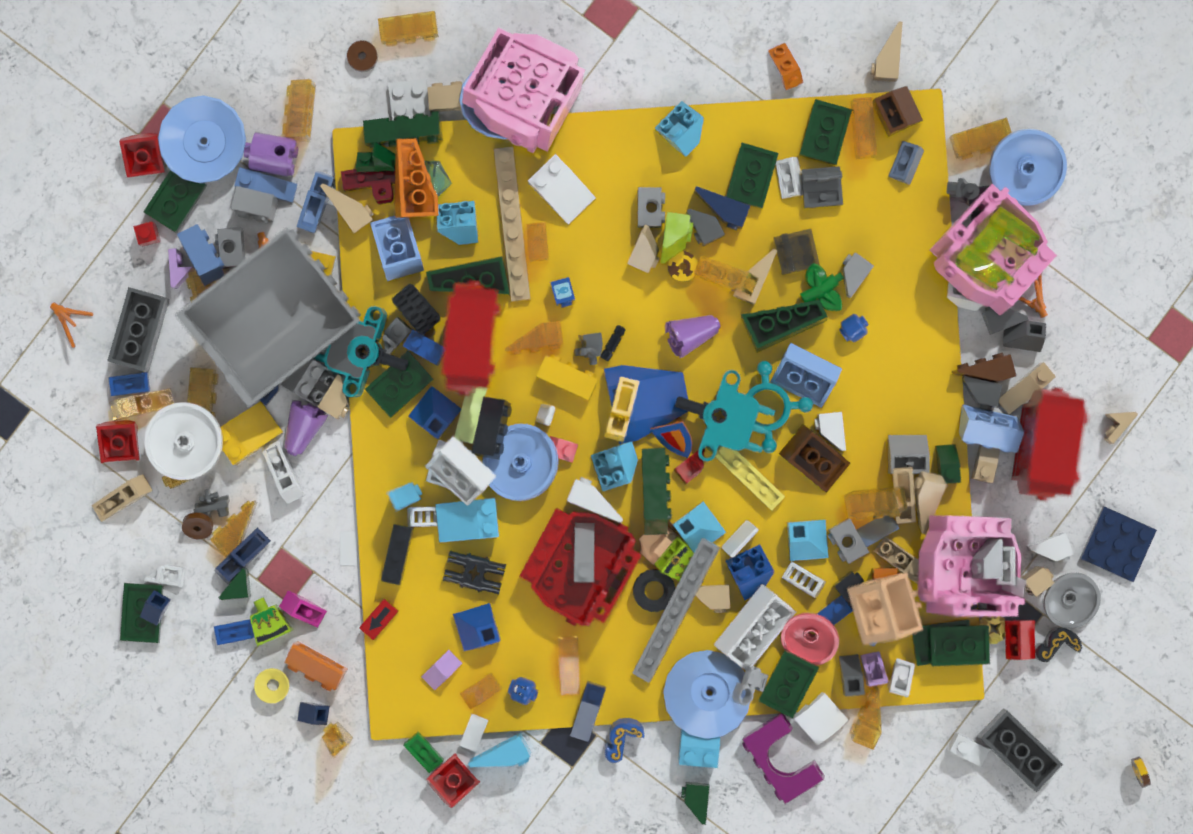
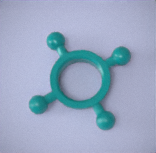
M761 361L757 366V372L761 375L762 384L751 388L746 395L754 397L755 394L762 390H772L778 393L783 400L784 412L778 421L772 424H763L757 420L755 424L769 429L768 434H765L762 447L764 452L772 453L777 448V443L772 436V430L780 428L788 420L791 409H799L802 412L811 411L813 401L808 397H803L799 401L790 402L789 396L781 387L769 383L772 365L768 361Z

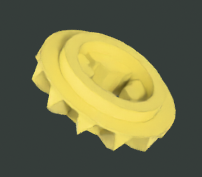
M983 616L979 625H989V644H997L1003 641L1005 637V618L1002 616ZM990 624L997 625V633H990L992 629Z

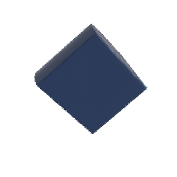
M154 590L145 602L140 617L157 626L165 614L171 599Z
M300 702L297 721L311 725H327L330 706Z

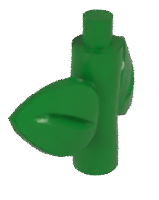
M813 263L808 267L805 274V280L812 288L799 295L803 302L819 299L824 309L840 311L842 310L841 297L833 289L839 286L838 282L843 280L844 277L841 272L835 276L831 274L827 277L825 270L820 265Z

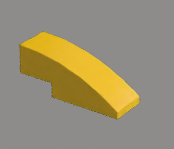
M620 377L605 438L624 442L639 381Z

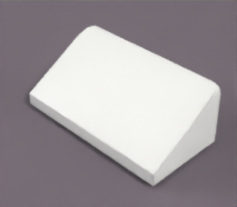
M790 157L776 161L782 199L803 195L802 176L798 158Z
M746 520L723 544L722 549L730 557H734L758 532V528Z
M1003 546V578H996V585H1016L1015 547Z

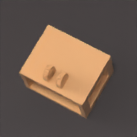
M907 573L877 578L847 588L863 645L899 639L922 630L917 608L922 607L921 602H915L914 600L918 592L917 590H911Z

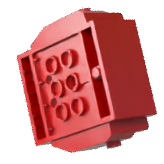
M468 281V284L455 283L454 295H449L442 375L446 377V390L458 392V395L464 396L476 393V388L488 389L490 377L495 374V364L492 363V347L496 316H500L501 304H497L498 293L496 290L485 289L477 281Z
M1052 387V390H1034L1029 403L1022 404L1020 424L1024 430V435L1018 452H1015L1011 480L1017 481L1019 494L1036 496V500L1047 502L1048 498H1055L1056 495H1072L1073 487H1076V484L1080 481L1078 466L1084 425H1087L1089 420V413H1086L1087 408H1085V400L1083 398L1070 397V393L1064 392L1063 388Z
M556 508L519 577L532 583V590L544 606L566 617V622L573 626L577 624L590 626L594 618L602 623L606 622L642 554L632 549L636 540L632 533L628 531L629 527L619 522L616 525L596 513L571 512L569 515ZM575 523H594V582H574ZM570 543L572 545L571 550H565L564 545ZM627 555L632 556L630 563L625 561ZM557 560L562 561L563 565L561 567H556L555 562ZM624 567L628 570L622 581L615 577L620 569ZM612 587L616 589V592L610 603H607L604 599L609 588ZM598 607L604 608L603 614L597 613Z

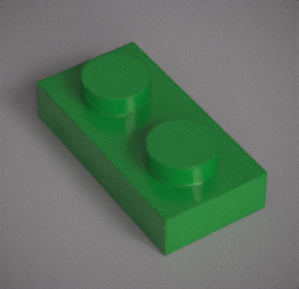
M419 731L403 745L428 773L444 761V758Z

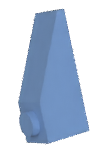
M239 167L234 186L272 194L280 200L293 203L298 184Z

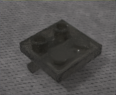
M811 229L790 234L785 233L773 238L782 275L807 270L813 263L820 265Z

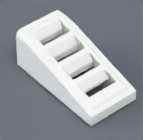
M541 404L536 422L547 426L551 425L556 410L555 407Z
M436 507L407 508L408 527L437 526ZM414 511H417L418 523H414ZM422 511H425L426 523H422ZM430 511H433V522H430Z
M792 561L782 576L784 580L814 598L818 597L826 583ZM794 569H798L793 579L789 578ZM801 573H804V576L802 577L801 581L797 583L796 581L798 580ZM811 577V580L809 581L808 585L804 587L803 585L806 582L807 578ZM816 580L818 584L812 592L810 589Z

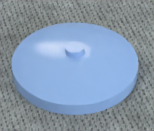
M1021 129L1004 137L995 147L989 163V174L992 184L1000 191L1007 187L1010 190L1008 194L1023 206L1036 205L1051 198L1063 184L1067 171L1066 155L1061 145L1051 135L1037 129Z
M528 424L508 426L507 435L504 436L503 440L504 451L500 455V459L483 457V464L496 476L489 486L506 499L513 501L530 500L542 494L553 482L558 469L557 449L552 439L535 426Z

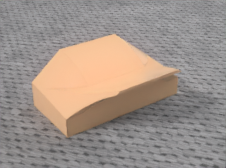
M669 526L667 534H643L639 539L641 544L640 553L654 565L675 538L680 536L674 533Z

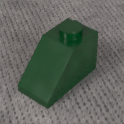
M956 445L936 446L938 475L943 476L946 484L961 483L960 462Z
M686 782L685 787L682 786L681 798H684V803L700 823L706 825L710 786L705 783Z

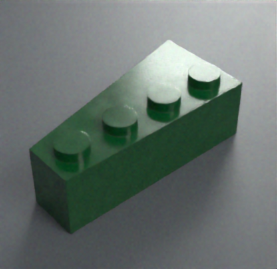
M439 111L432 112V116L424 113L415 114L411 119H409V116L403 115L394 117L392 121H390V118L363 120L364 141L366 146H370V149H373L374 142L380 145L389 144V147H396V139H416L418 145L422 141H427V144L439 143L438 140H443Z
M502 256L426 271L430 291L454 292L455 283L468 284V281H477L485 289L496 290L498 294L510 295Z
M820 300L741 314V320L757 353L822 324L828 318Z
M665 448L642 449L644 535L667 534L668 520H672L671 508L667 507V502H671V490H667V484H670V473H666V467H669V455H665Z

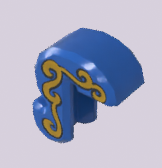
M620 718L612 723L609 731L612 744H605V757L609 762L618 763L622 760L626 735L645 738L644 727L639 721L631 718Z

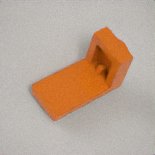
M786 43L768 50L770 57L780 72L782 83L786 90L803 83L800 67Z

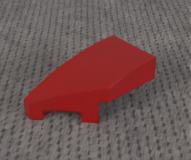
M703 448V450H702V455H703V456H704L705 448ZM699 450L674 469L685 485L700 474L704 468L703 460L698 454Z

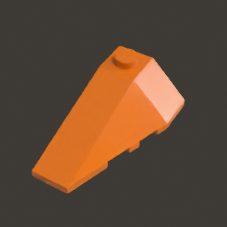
M396 139L395 217L439 216L438 196L431 183V177L425 167L424 158L417 140Z

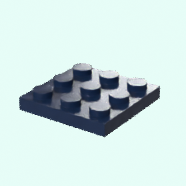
M1103 506L1080 559L1134 582L1157 530Z

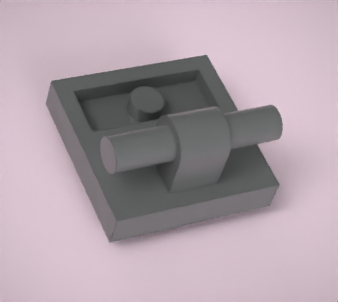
M840 166L801 170L804 209L843 205L842 171H840Z

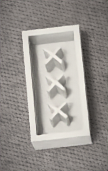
M762 584L714 645L746 670L747 667L743 666V664L754 666L796 611Z

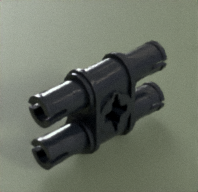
M450 550L449 556L456 557V559L449 557L447 562L462 565L465 571L458 573L445 569L444 575L448 576H443L444 582L458 584L461 588L477 590L479 593L483 590L499 595L500 589L497 588H501L502 583L486 580L484 574L490 572L504 576L506 564L490 561L488 557L471 555V553L465 555ZM477 565V572H479L480 575H476V577L472 580V573H469V570H473L474 567Z

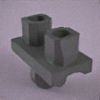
M958 178V182L947 183L946 193L950 194V197H956L962 203H967V199L974 200L979 196L980 189L976 184L968 183L965 179Z
M208 488L205 489V495L199 497L200 502L196 503L195 509H193L194 512L206 514L211 519L210 511L216 509L219 517L228 516L230 499L228 495L219 497L218 492L211 493Z

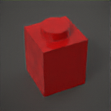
M150 221L133 226L138 245L145 247L161 242L156 223Z

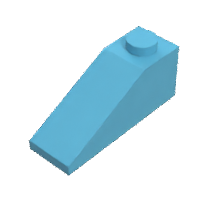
M413 482L388 492L396 510H401L421 500L420 495L423 494L419 485H414Z

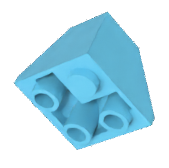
M681 101L661 120L655 129L676 150L686 157L700 143L704 118Z
M475 201L438 205L437 230L439 233L459 245L478 243Z
M632 442L591 455L602 491L632 482L638 462Z
M704 501L673 523V526L693 553H695L702 538L713 543L726 533Z
M826 520L787 522L790 561L828 558Z

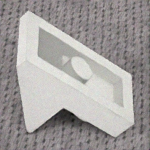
M896 659L892 677L887 685L889 692L905 697L909 696L915 664Z

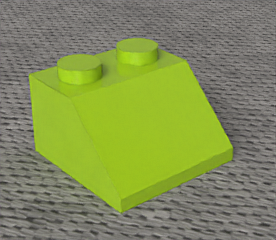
M667 212L661 263H666L686 248V243L691 241L693 222H690V215Z

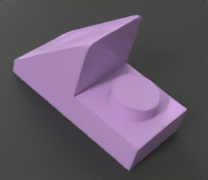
M174 248L168 249L171 288L177 289L195 268L180 267V264H183L182 253H179L178 249Z

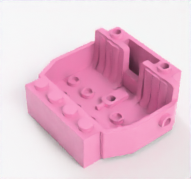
M498 28L463 89L462 103L474 109V113L488 130L509 139L514 145L528 148L527 150L534 153L536 147L548 151L581 91L585 69L577 66L578 57L574 52L539 35L511 34ZM503 80V81H505L506 83L501 84V83H499V81ZM533 85V86H535L536 88H535V89H531L529 86ZM555 106H560L558 112L556 113L553 121L549 126L551 113L553 112Z
M992 184L964 211L933 245L930 251L937 257V260L934 262L936 270L965 298L987 307L990 306L1000 316L1014 305L1057 255L1046 245L1048 241L1038 221L1015 198L1008 194L1010 190L1004 187L1000 191ZM978 207L982 212L967 227L963 225L962 222Z
M929 515V531L919 551L918 595L921 601L927 602V613L953 616H1018V604H1025V598L1002 590V585H996V578H972L971 570L972 558L985 541L989 538L1002 539L1003 546L1015 547V576L1021 577V553L1015 535L1011 534V518ZM987 603V609H970V604Z

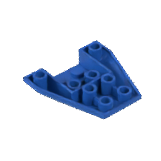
M626 365L604 369L612 407L620 377L639 381L624 442L618 441L619 444L638 441L652 433L651 428L666 425L689 412L675 407L676 399L679 396L688 399L682 372Z

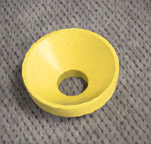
M268 668L260 672L256 677L254 690L258 698L265 703H277L287 696L289 680L281 670ZM271 679H275L279 683V687L275 691L268 688V682Z

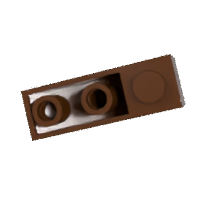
M1003 352L992 355V360L986 361V358H981L974 361L975 365L969 366L968 363L957 365V370L951 371L954 375L967 376L993 383L1017 376L1011 354L1004 356Z

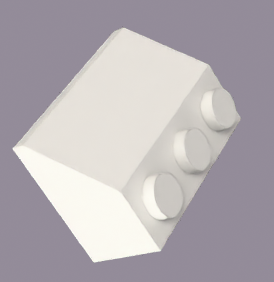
M454 437L425 466L467 506L496 477L488 467L482 464L474 454L468 451Z

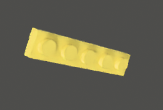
M719 445L715 457L772 511L785 496L737 450ZM705 447L713 454V450L710 447Z

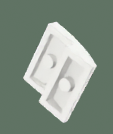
M823 692L809 706L805 704L793 717L816 745L828 739L848 721L847 717Z

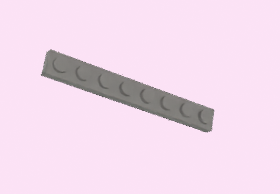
M702 538L633 671V674L648 683L654 677L720 549L719 546Z

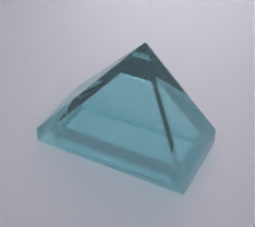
M424 161L427 172L430 174L433 188L439 197L452 183L440 161Z

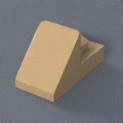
M1138 413L1105 414L1116 425H1111L1105 432L1107 436L1104 440L1109 444H1114L1137 417Z

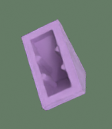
M448 650L421 677L436 690L462 662Z
M880 652L861 655L866 684L870 687L888 683Z

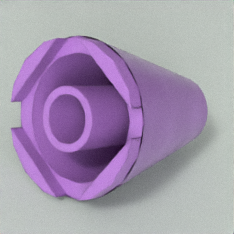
M712 315L673 320L665 323V333L669 332L670 338L667 339L673 353L679 356V358L686 356L716 335L720 328L719 320Z
M294 400L291 403L284 448L287 449L286 452L293 456L304 452L328 417V414L325 415L326 412L309 403L301 405L302 401Z

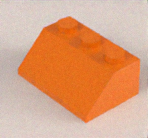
M299 641L293 643L284 662L288 664V669L296 673L299 670L305 674L304 677L312 682L317 680L322 683L321 687L328 691L338 688L348 668Z

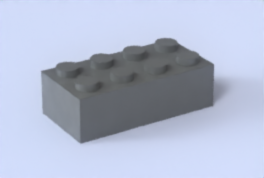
M128 287L107 361L149 373L170 299Z
M1004 708L977 735L1035 792H1038L1063 765Z

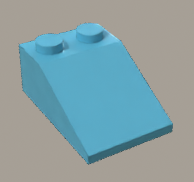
M495 498L473 500L468 506L463 501L435 504L439 543L499 537Z
M681 729L678 754L679 765L718 768L720 737L701 738L689 735Z
M520 732L471 758L468 765L469 767L514 766L516 764L522 766L529 762L532 752Z

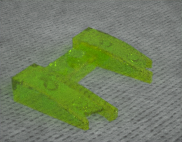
M1000 206L989 219V224L971 245L967 244L956 257V266L991 288L998 290L997 283L1006 280L1008 284H1012L1014 278L988 258L990 253L1005 237L1036 256L1038 248L1034 247L1035 240L1039 241L1040 236L1027 224Z

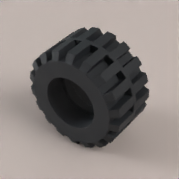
M410 283L392 298L393 304L419 334L424 335L441 320L439 314L415 286Z

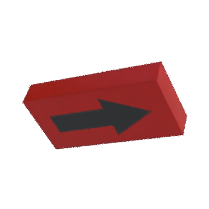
M384 598L359 629L374 640L399 610Z

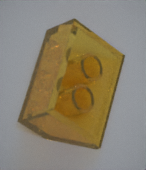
M312 79L291 80V85L287 86L286 95L289 97V104H285L284 110L287 122L283 123L282 133L286 138L310 142L316 85Z

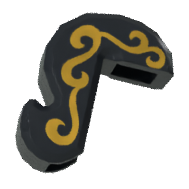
M1063 627L1054 628L1047 634L1045 646L1040 642L1035 645V658L1041 662H1049L1063 643L1067 644L1077 653H1081L1082 642L1073 631Z

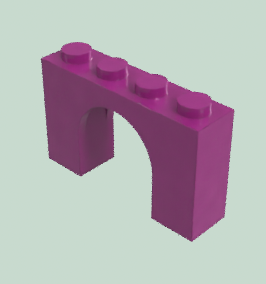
M779 713L744 735L742 745L748 753L751 752L753 755V762L757 768H761L765 773L763 776L769 785L772 784L775 788L774 793L778 800H783L786 804L822 782L825 775L815 760L790 773L779 771L772 765L769 759L770 746L792 732L793 729L786 716Z

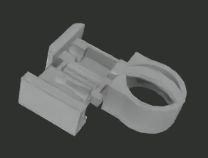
M743 664L747 668L742 682L736 684L733 691V700L738 704L748 705L753 699L755 689L764 691L769 675L761 673V669ZM745 689V697L741 701V693Z

